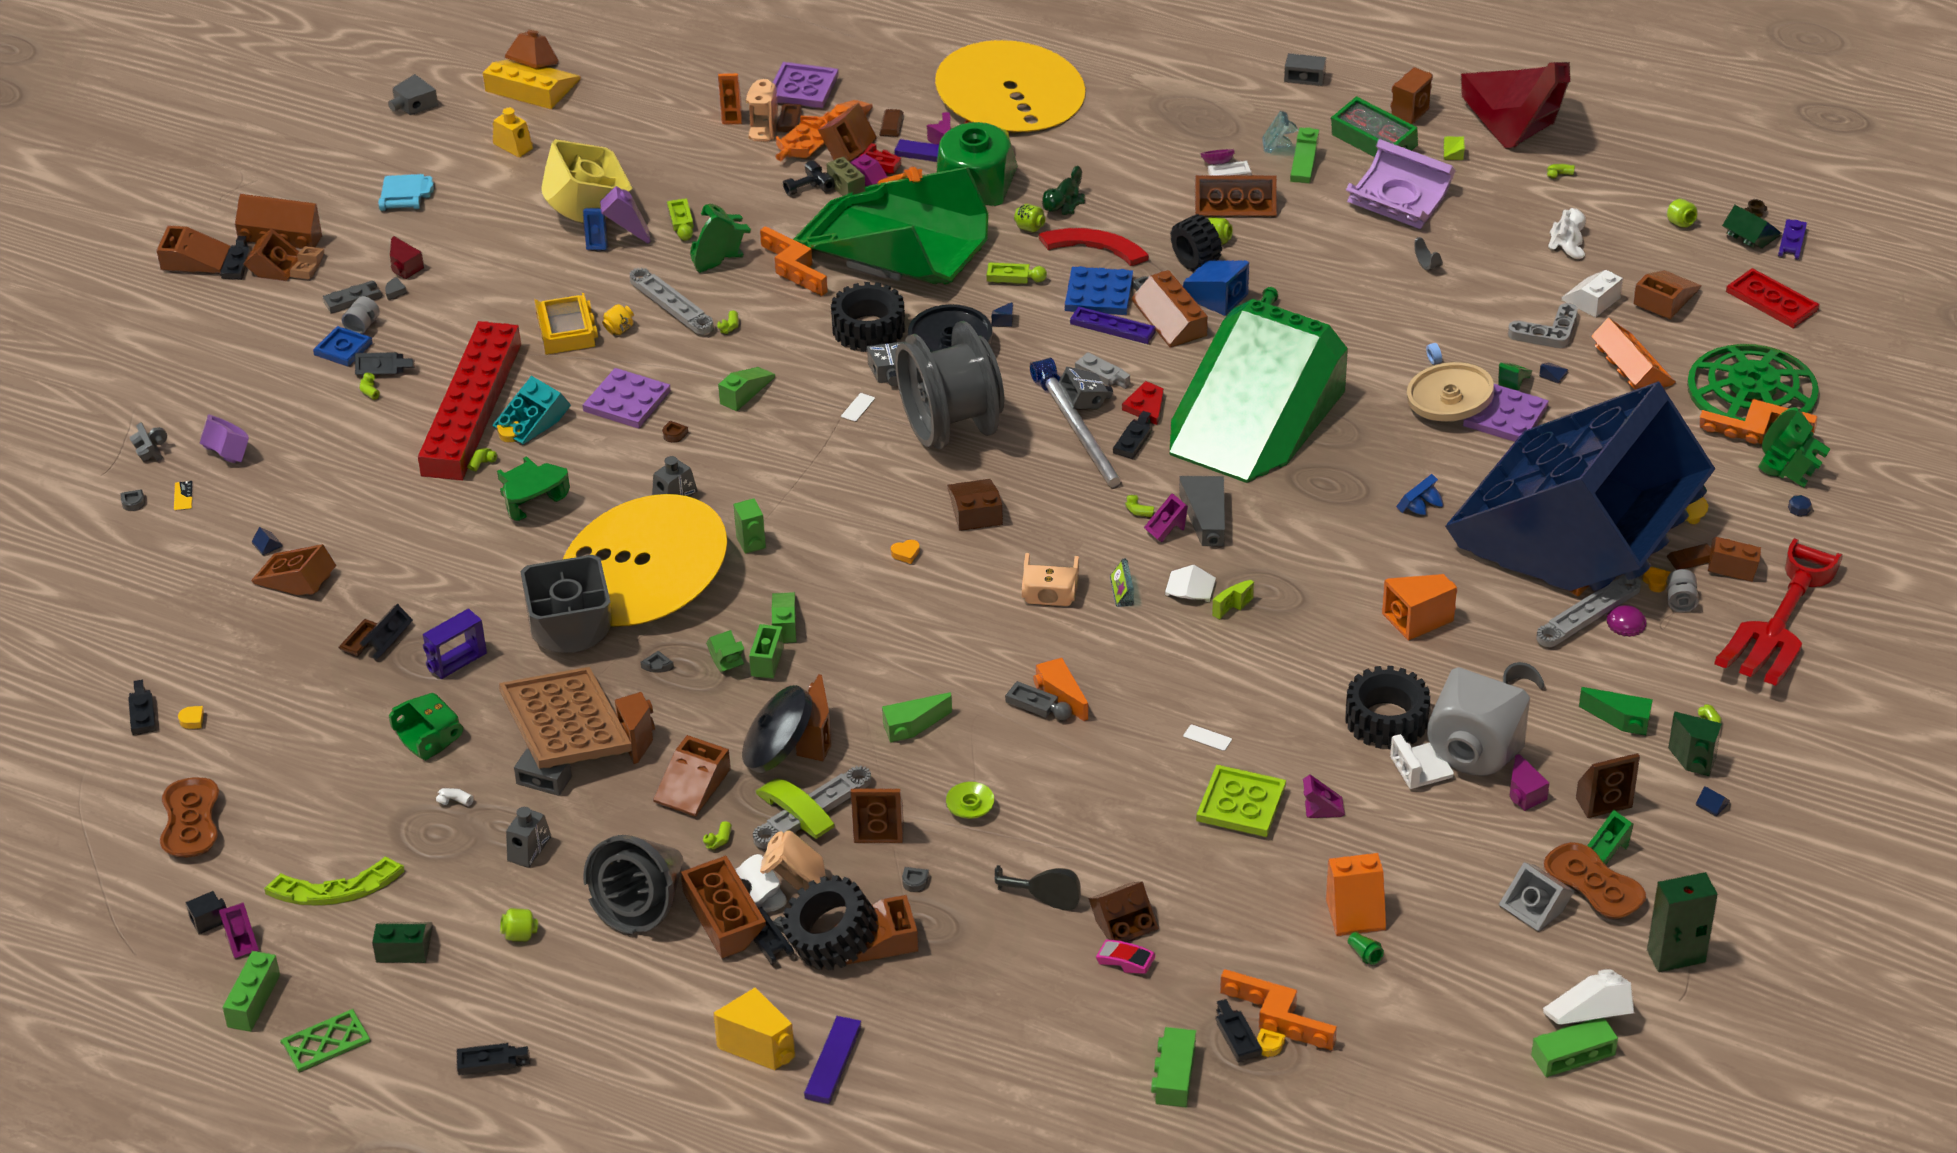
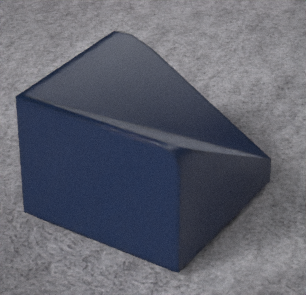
M1013 302L992 311V326L1011 327L1013 325Z

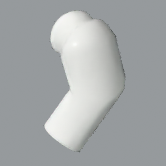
M442 788L438 791L439 794L436 797V801L443 805H447L450 798L465 806H470L474 800L473 795L460 789Z

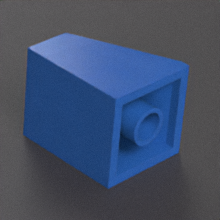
M1246 260L1207 261L1201 267H1198L1190 277L1185 279L1183 287L1198 305L1226 316L1248 295L1249 262Z

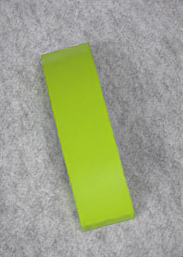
M773 779L755 790L756 794L767 803L772 805L776 802L800 821L801 828L815 839L835 827L826 812L808 794L788 781Z

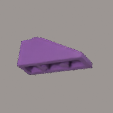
M615 186L600 201L602 214L648 244L650 242L649 228L631 194L627 190H622Z

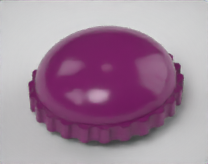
M1234 149L1206 151L1200 154L1206 163L1220 165L1228 163L1233 158L1235 152Z
M1622 605L1608 613L1607 624L1614 633L1630 637L1643 633L1646 627V619L1639 609L1629 605Z

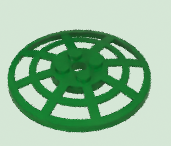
M1756 344L1727 345L1705 353L1692 365L1687 381L1691 400L1701 411L1704 410L1745 421L1746 418L1737 417L1740 407L1749 409L1752 403L1744 401L1745 398L1763 399L1766 403L1778 406L1785 405L1793 398H1796L1805 404L1800 409L1801 412L1810 414L1817 403L1819 391L1814 374L1799 359L1779 349ZM1730 352L1715 362H1705L1716 355ZM1745 355H1756L1763 358L1761 360H1748ZM1732 357H1736L1739 361L1733 366L1721 364ZM1783 359H1785V360L1789 361L1790 363L1794 364V365L1797 366L1799 369H1794L1789 363H1787V362L1784 361ZM1774 360L1782 364L1786 369H1776L1769 363ZM1696 369H1709V385L1697 389L1695 384ZM1715 371L1728 372V378L1716 381ZM1781 376H1792L1793 387L1781 383ZM1799 376L1810 379L1812 383L1810 398L1799 392ZM1729 386L1737 396L1732 397L1721 388ZM1778 390L1787 393V395L1775 401L1771 397ZM1714 391L1715 394L1730 403L1731 406L1728 412L1725 413L1712 406L1702 396Z

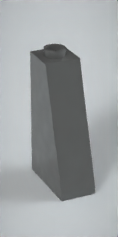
M1179 476V496L1181 501L1188 506L1187 514L1201 545L1224 546V476Z

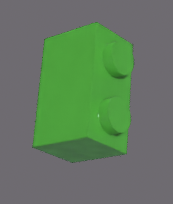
M755 498L733 504L736 538L744 553L766 548L763 513Z
M759 624L749 655L751 676L774 679L784 648L782 626Z

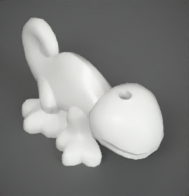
M1574 208L1563 210L1561 220L1558 223L1554 222L1550 231L1552 237L1548 247L1554 250L1559 245L1572 258L1583 259L1585 253L1579 245L1583 242L1580 231L1585 226L1586 219L1584 214Z

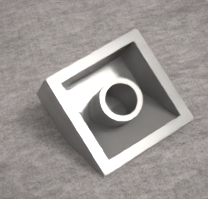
M1524 862L1499 905L1537 931H1541L1563 912L1575 891L1538 866Z

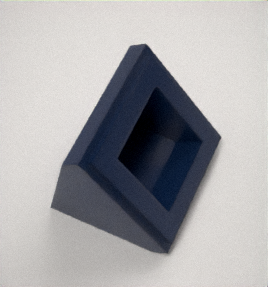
M261 527L258 528L252 540V544L262 555L282 547V543L272 532Z
M1704 786L1696 806L1717 816L1730 803V800Z

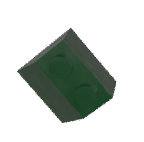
M1737 205L1733 206L1722 224L1728 230L1726 234L1735 239L1738 237L1743 238V243L1751 248H1754L1756 245L1762 249L1777 239L1782 233L1769 222Z
M1674 712L1668 749L1686 771L1710 777L1717 757L1722 723Z
M433 922L377 923L372 941L376 963H426Z

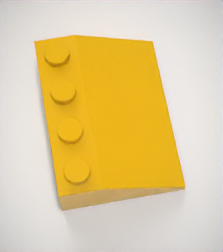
M509 59L492 62L483 72L485 92L552 109L581 79L579 75L546 66L533 68Z

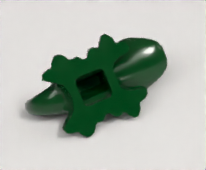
M1079 165L1073 168L1071 178H1065L1057 189L1050 188L1044 192L1042 197L1044 210L1054 212L1062 208V215L1074 214L1076 206L1085 204V195L1079 193V186L1082 180V169Z

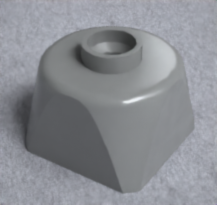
M1460 667L1451 670L1431 714L1427 731L1429 742L1437 755L1458 771L1477 776L1494 774L1509 763L1525 746L1530 696L1524 689Z

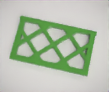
M351 1009L285 1037L280 1042L283 1044L299 1073L369 1043L370 1038L357 1018L354 1009ZM348 1017L352 1020L349 1026L337 1024ZM322 1028H328L324 1037L312 1034ZM334 1029L346 1031L342 1040L330 1038ZM351 1033L360 1034L362 1037L353 1042H348ZM296 1039H303L299 1047L290 1046L289 1042ZM309 1040L321 1042L317 1051L305 1049ZM326 1044L339 1046L327 1053L323 1052ZM301 1054L313 1056L311 1060L304 1063L299 1062Z

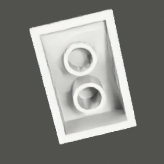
M1614 970L1598 971V975L1589 976L1544 1007V1014L1557 1024H1565L1634 1013L1631 982L1614 972Z

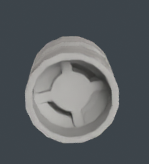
M365 296L359 297L342 316V324L345 329L363 334L379 316L380 310L372 299Z
M1686 569L1671 572L1666 580L1669 607L1679 613L1692 611L1697 607L1699 601L1695 574Z

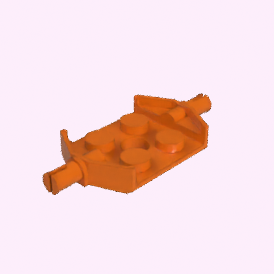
M829 111L821 117L801 115V123L781 140L779 136H776V145L781 150L776 154V159L781 162L787 156L808 158L820 148L824 141L818 129L829 123Z

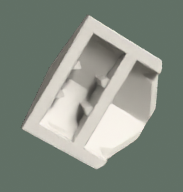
M1195 565L1171 571L1165 595L1210 602L1216 578Z

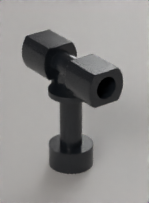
M814 160L805 164L807 177L796 181L792 178L783 181V188L788 196L797 193V188L811 184L813 187L818 184L826 192L835 188L834 178L827 172L822 173V167Z

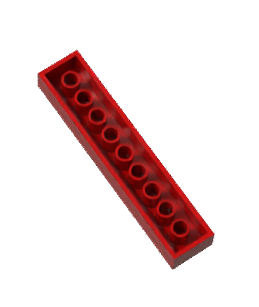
M488 321L477 322L417 456L422 477L463 481L468 470L467 465L478 447L521 347L519 325Z

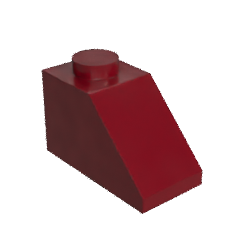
M393 236L390 246L392 272L404 279H408L424 269L422 252Z

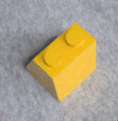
M756 987L713 1013L716 1042L720 1050L772 1070L788 1064L795 1058L792 1023Z

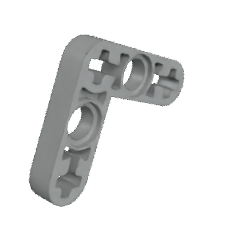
M1571 303L1561 304L1552 327L1524 321H1513L1509 324L1508 336L1515 341L1554 348H1565L1570 341L1577 319L1578 308Z

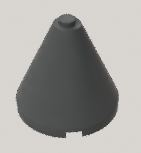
M616 835L600 842L589 853L583 872L584 885L588 884L591 898L588 899L590 905L606 924L618 931L633 934L639 931L646 932L654 928L667 917L672 907L684 862L682 854L676 848L630 835Z

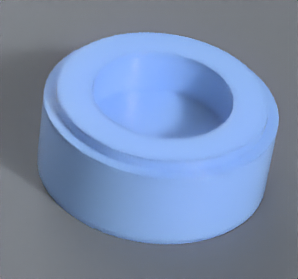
M1432 343L1427 345L1426 352L1430 363L1433 365L1442 363V354L1438 344Z

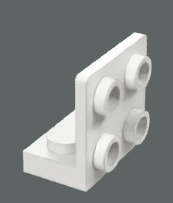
M1401 734L1392 736L1390 757L1410 789L1453 778L1454 772L1448 762L1442 760L1437 755L1430 743L1411 748V745L1405 742Z

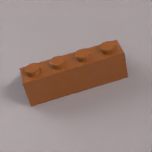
M1196 175L1195 214L1203 216H1276L1277 175Z
M247 194L239 195L235 220L237 237L246 236L247 242L257 243L272 228L295 248L303 249L305 246H317L322 237L317 203Z
M1169 270L1150 275L1132 297V302L1152 326H1156L1157 333L1170 348L1207 336L1208 316Z
M723 856L681 872L683 893L721 959L744 951L765 927L766 921L728 857Z

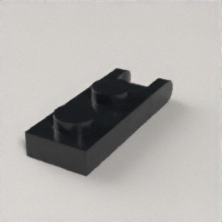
M396 604L359 644L363 647L369 642L377 650L372 656L374 660H377L413 619L399 604Z
M759 907L758 909L765 919L766 925L753 941L770 964L776 963L774 954L783 950L788 956L793 955L794 950L763 907Z

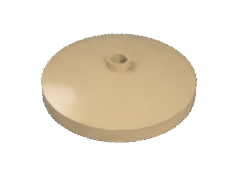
M1461 362L1431 366L1413 377L1407 387V398L1411 409L1418 415L1435 421H1457L1472 417L1483 411L1494 397V383L1490 374L1481 367Z

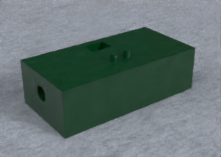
M1706 872L1659 881L1657 883L1647 952L1658 972L1706 963L1718 893Z

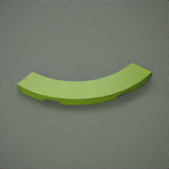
M385 856L370 868L360 872L357 877L348 880L342 878L324 881V884H311L309 881L295 879L280 873L264 890L265 894L270 897L293 904L311 906L339 904L362 898L380 890L396 880L405 872V869L400 863Z

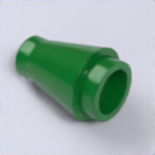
M1353 932L1349 936L1348 944L1364 963L1374 965L1382 959L1384 949L1381 943L1358 932Z

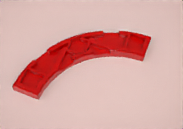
M1065 228L1039 233V240L1047 250L1086 244V247L1102 250L1104 248L1109 249L1130 266L1149 260V254L1129 239L1111 232L1088 228Z

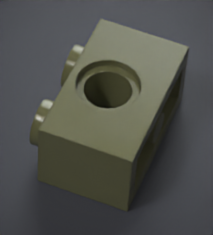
M845 157L837 158L827 163V173L834 178V189L841 196L852 192L854 195L865 192V176Z

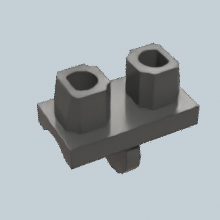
M142 422L136 425L138 432L129 438L136 447V452L143 462L153 456L159 461L163 456L157 445H162L166 441L167 433L165 429L160 427L153 428L148 433Z

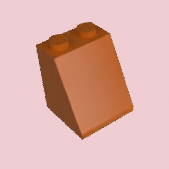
M1444 574L1388 578L1384 580L1382 614L1409 641L1454 621L1457 587Z
M1378 853L1328 859L1326 902L1336 936L1351 935L1353 932L1360 934L1386 930L1384 872Z

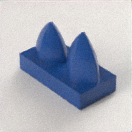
M585 208L583 210L586 249L606 250L608 243L605 215L602 214L600 208Z
M1433 474L1429 475L1406 493L1396 507L1402 513L1409 509L1414 513L1426 515V506L1422 498L1435 506L1443 507L1442 497L1434 487L1438 479Z

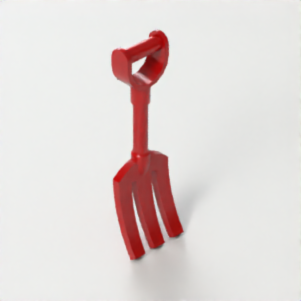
M1794 538L1789 545L1785 564L1786 574L1791 581L1788 585V591L1774 617L1768 622H1741L1727 646L1716 656L1714 665L1728 668L1744 652L1752 639H1756L1757 641L1753 649L1741 664L1739 673L1752 677L1768 661L1776 648L1779 647L1782 649L1764 679L1766 683L1778 685L1802 649V642L1796 635L1786 629V623L1800 597L1805 594L1808 587H1821L1829 584L1834 579L1840 567L1843 554L1837 553L1835 556L1799 544V539ZM1794 557L1823 566L1824 568L1812 569L1804 567Z

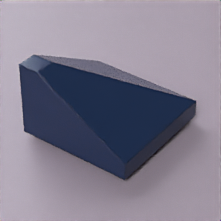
M1550 362L1542 363L1539 376L1559 383L1567 374L1568 369Z

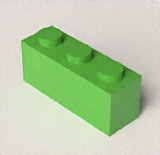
M257 951L251 952L222 1007L228 1028L252 1031L280 977L276 955Z
M1605 1018L1586 1020L1582 1023L1566 1026L1561 1030L1541 1034L1533 1038L1531 1056L1547 1078L1616 1055L1618 1037Z
M1165 1027L1164 1037H1159L1157 1053H1161V1057L1155 1058L1154 1073H1158V1077L1152 1078L1151 1093H1156V1104L1187 1107L1196 1048V1030Z

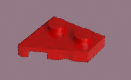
M873 143L861 154H866L878 161L886 174L895 173L901 166L900 157L891 154L885 149L882 152L876 149L877 145Z
M1145 381L1122 403V410L1137 417L1143 411L1151 413V423L1157 425L1164 388Z

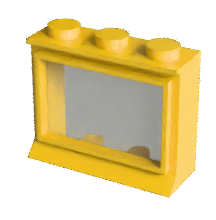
M584 293L581 296L577 295L542 302L534 299L545 355L595 347L594 338H598L593 313H591L590 300L586 301Z

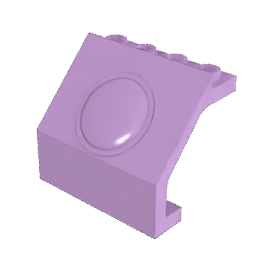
M1379 139L1376 145L1378 151L1370 169L1356 187L1351 183L1348 184L1346 191L1350 196L1347 202L1421 229L1444 199L1456 169L1452 165Z

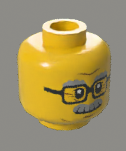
M616 304L604 313L603 326L610 334L621 335L633 326L632 317L634 313L628 306L624 307Z

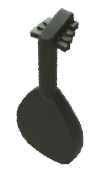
M1000 865L995 867V884L998 885V890H1001L1002 886L1026 889L1040 901L1060 910L1070 911L1079 904L1081 897L1080 880L1077 874L1070 869H1049L1035 875L1030 880L1003 876V870L1000 868Z

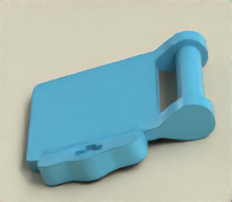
M424 174L385 176L381 198H379V210L386 211L387 208L407 207L420 209L421 197L429 198L434 191L432 177L424 176Z

